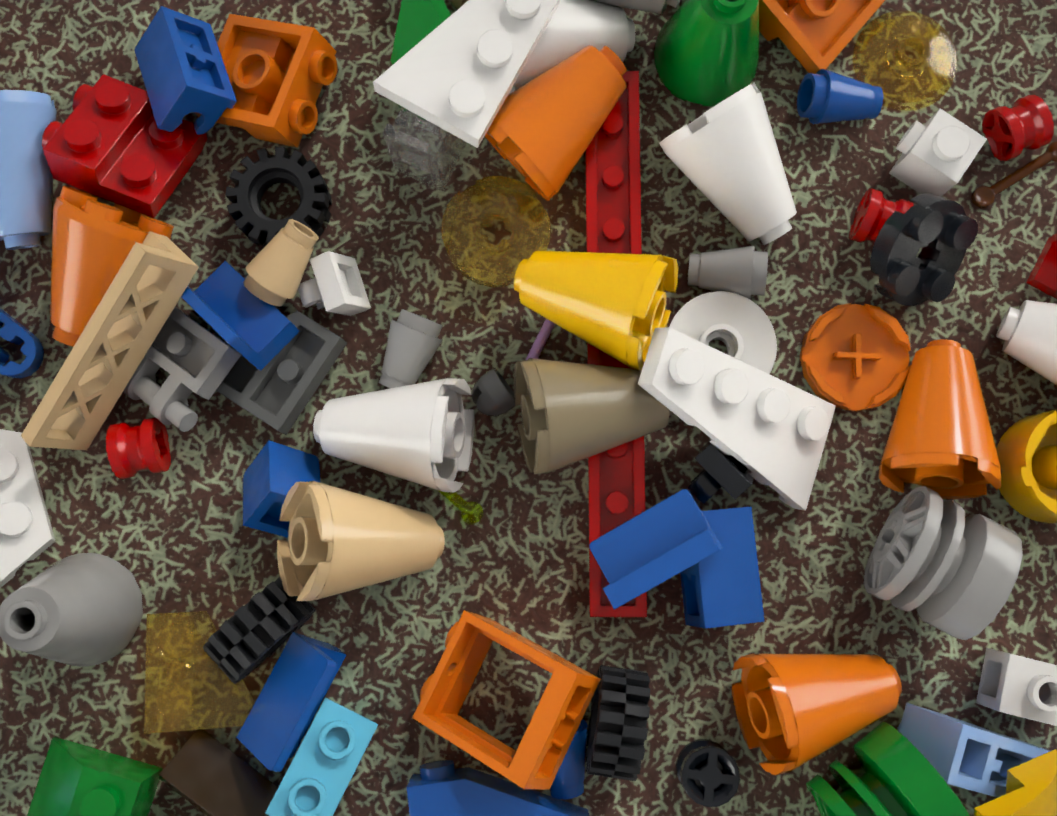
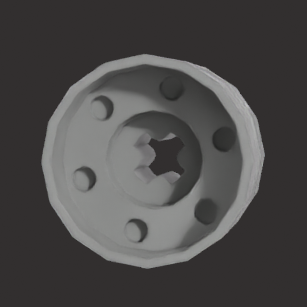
M926 486L916 487L905 495L892 510L880 531L865 567L864 586L868 594L881 600H891L894 607L903 611L910 612L917 608L921 621L954 638L968 640L980 634L995 619L1008 600L1018 578L1022 562V540L1015 531L981 514H973L965 518L964 509L952 499L943 500L938 492Z

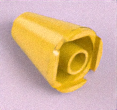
M537 250L529 259H523L519 263L514 277V290L519 292L520 303L628 367L641 371L655 328L667 327L671 311L665 309L667 300L665 291L676 293L679 267L677 259L665 255Z

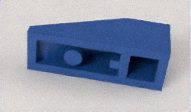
M452 760L433 761L421 765L420 774L412 775L406 787L410 816H589L588 809L553 798L532 789H523L515 783L470 767L455 769L454 761Z

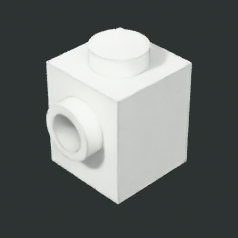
M940 108L924 125L916 120L906 131L896 146V149L902 152V155L889 174L920 194L932 193L942 196L960 181L987 138Z
M986 648L976 703L998 712L1057 726V665Z

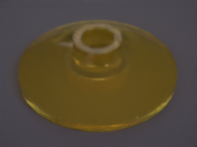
M900 10L880 15L865 26L854 46L853 67L858 81L882 88V105L896 110L910 111L930 106L945 95L956 75L957 54L950 36L939 23L921 13ZM904 47H911L916 50L918 58L908 57Z

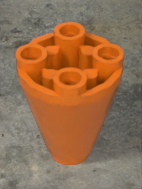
M63 186L60 197L56 198L53 207L50 322L55 326L52 338L74 347L135 242L142 244L149 231L167 236L171 240L174 226L116 203L112 207L98 202V198L94 195Z

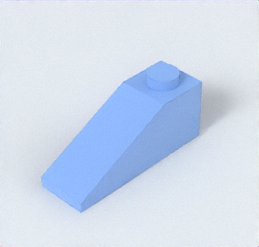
M906 703L902 720L897 729L930 762L947 784L997 798L1006 794L1008 769L1050 752V750L910 703Z

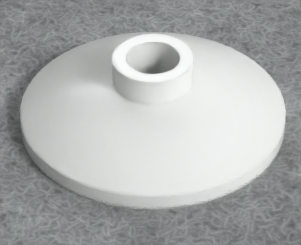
M725 291L699 295L687 302L670 323V328L706 345H709V342L712 340L724 342L727 347V355L770 374L774 366L777 341L771 321L757 304L742 295Z

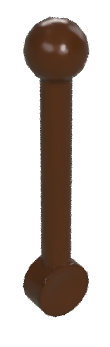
M1057 141L1050 143L1044 154L992 186H980L972 193L973 203L979 208L988 207L994 202L997 194L1049 162H1057Z

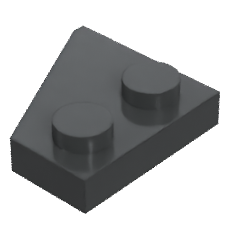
M297 310L286 318L300 332L261 371L241 355L216 390L285 435H287L347 345V342L340 336Z

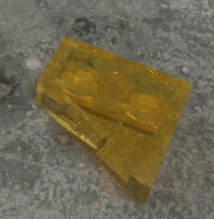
M207 611L147 614L144 734L243 726L254 701L244 681L241 679L238 683L234 684L203 650L204 644L217 631Z

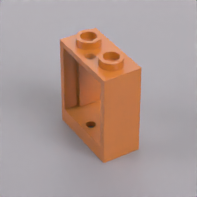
M464 610L459 621L451 627L447 634L443 655L434 673L427 678L421 688L420 702L412 718L523 789L550 790L601 679L488 617ZM493 641L552 673L517 750L512 749L458 715Z

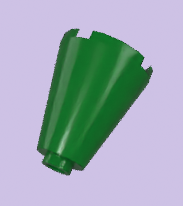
M686 0L664 24L656 40L654 64L660 81L675 97L683 101L687 100L702 104V106L714 107L751 83L759 63V0Z

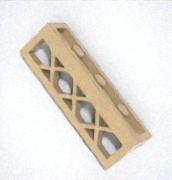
M149 231L142 244L135 242L21 434V437L29 447L88 450L199 268L167 236Z

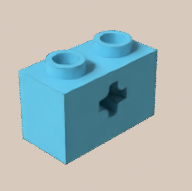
M325 697L265 814L269 816H333L378 724Z

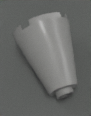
M98 553L74 554L57 561L4 599L0 605V637L9 647L21 652L71 666L85 667L98 665L120 654L133 638L143 616L142 592L133 573L116 560Z

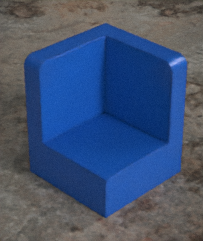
M268 440L243 475V526L288 538L290 521H279L281 508L287 492L295 482L316 481L321 483L318 457Z

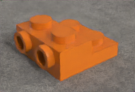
M759 0V32L767 41L779 37L806 71L816 74L821 69H827L885 0Z
M229 14L217 45L237 102L232 109L226 108L216 123L242 128L259 140L298 148L303 134H310L316 127L318 111L315 104L323 85H330L336 77L338 66L335 54L337 51L314 27ZM193 112V113H195L198 117L201 116L200 113Z

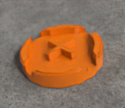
M842 304L835 306L815 319L804 335L800 361L803 376L815 395L836 405V408L854 412L879 407L897 396L906 383L911 367L909 365L910 358L908 353L911 351L909 337L898 320L880 307L869 304Z

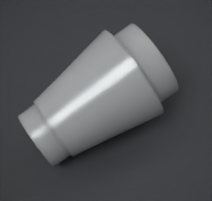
M754 245L701 252V254L690 253L688 286H699V288L714 292H732L751 299V295L765 296L768 252L755 251Z
M401 309L397 321L391 319L381 370L382 375L378 383L388 388L415 384L443 341L438 338L443 325Z

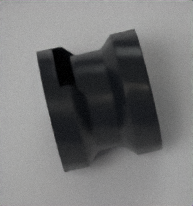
M708 739L695 740L687 744L678 755L676 761L677 777L687 795L697 804L706 807H718L729 802L736 794L740 783L739 768L734 758L717 742ZM707 762V764L703 765L700 769H698V767L701 764Z

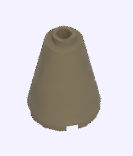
M529 358L528 360L515 363L514 399L515 406L521 405L522 423L517 424L519 437L528 470L531 473L534 472V475L550 473L661 430L668 425L669 416L675 414L638 385L642 370Z

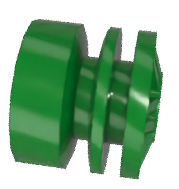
M884 721L853 746L854 752L866 773L858 777L837 760L829 765V770L843 789L840 794L818 774L806 783L808 790L816 801L821 816H970L960 799L930 762L906 737Z

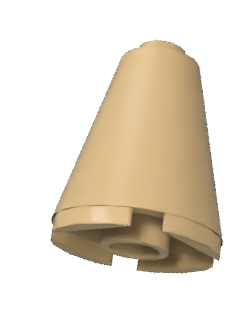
M316 481L295 482L287 492L280 513L279 521H290L288 540H277L279 575L284 591L288 596H298L296 601L311 602L431 569L443 553L445 544L444 533L435 518L428 513Z

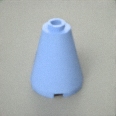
M0 90V241L4 240L7 250L41 246L40 236L51 234L53 176L42 150V136L46 127L51 122L56 121L57 110L54 100L51 101V96L46 93L26 90Z

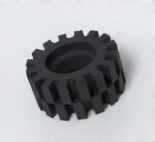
M275 146V155H270L266 148L256 150L260 159L254 163L248 155L240 162L245 167L244 172L241 174L234 169L229 177L234 182L235 187H226V197L232 203L227 205L229 214L235 220L234 223L250 241L257 246L260 244L265 247L285 227L289 219L304 224L314 231L318 238L322 235L324 230L321 226L324 221L329 223L331 217L328 207L332 205V200L325 180L311 160L307 162L304 155L296 150L293 151L292 155H289L285 147ZM288 183L295 186L300 192L298 209L293 215L282 220L266 217L261 210V198L264 192L274 184Z
M279 577L275 582L268 584L261 593L255 594L245 606L242 605L234 612L235 615L226 620L219 627L220 629L211 635L208 642L204 644L203 650L226 676L236 684L274 654L290 638L293 632H297L311 618L316 609L309 602L296 601L298 596H288Z
M600 665L597 677L601 680L592 698L591 715L588 724L586 772L590 775L636 781L637 774L639 775L641 770V760H643L645 753L644 741L647 740L648 733L646 726L650 707H648L650 679L647 672Z

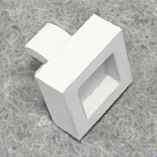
M327 251L310 259L315 278L301 283L298 287L303 307L307 308L316 304L318 310L325 308L326 312L349 316L371 309L355 258Z

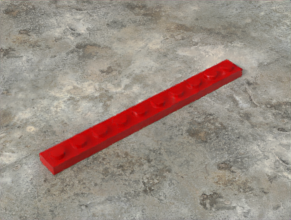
M627 71L622 76L627 87L586 149V252L642 254L639 71ZM587 343V364L630 368ZM644 436L588 457L589 545L592 541L645 511ZM589 548L590 617H647V592L614 610L603 590L604 587L609 585V582Z

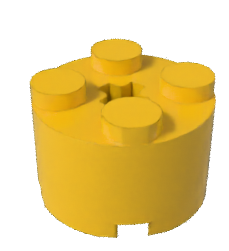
M1052 410L1025 417L1014 423L1003 434L996 448L1002 471L1001 487L999 488L1002 496L1021 515L1044 523H1057V410Z

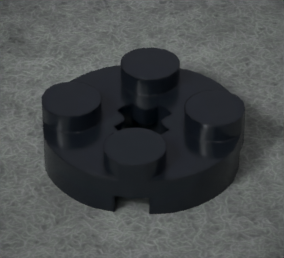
M924 193L910 199L918 204L912 206L905 214L895 211L887 219L875 240L871 253V272L879 275L880 285H875L877 291L881 295L905 306L919 305L929 299L934 302L944 300L953 290L955 284L954 275L963 261L967 248L974 242L978 233L976 220L967 217L964 208L960 204L936 194ZM923 247L920 254L917 256L919 249Z

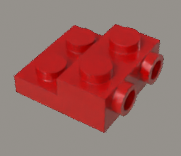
M103 74L94 86L83 84L77 89L73 98V112L64 123L53 121L46 127L42 136V150L53 179L155 218L202 152L207 141V134L197 135L194 123L183 119L182 123L172 132L157 128L147 91Z

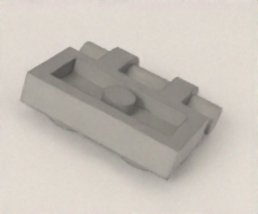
M175 306L123 392L133 400L142 399L147 403L150 413L164 425L173 424L181 431L186 432L192 429L198 421V415L188 407L187 398L193 391L197 395L209 400L241 354ZM160 367L170 374L162 386L156 383L155 376Z

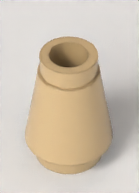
M289 219L285 227L245 267L248 275L243 284L247 290L260 300L273 306L280 307L287 298L293 299L314 250V245L319 239L317 234L304 224Z

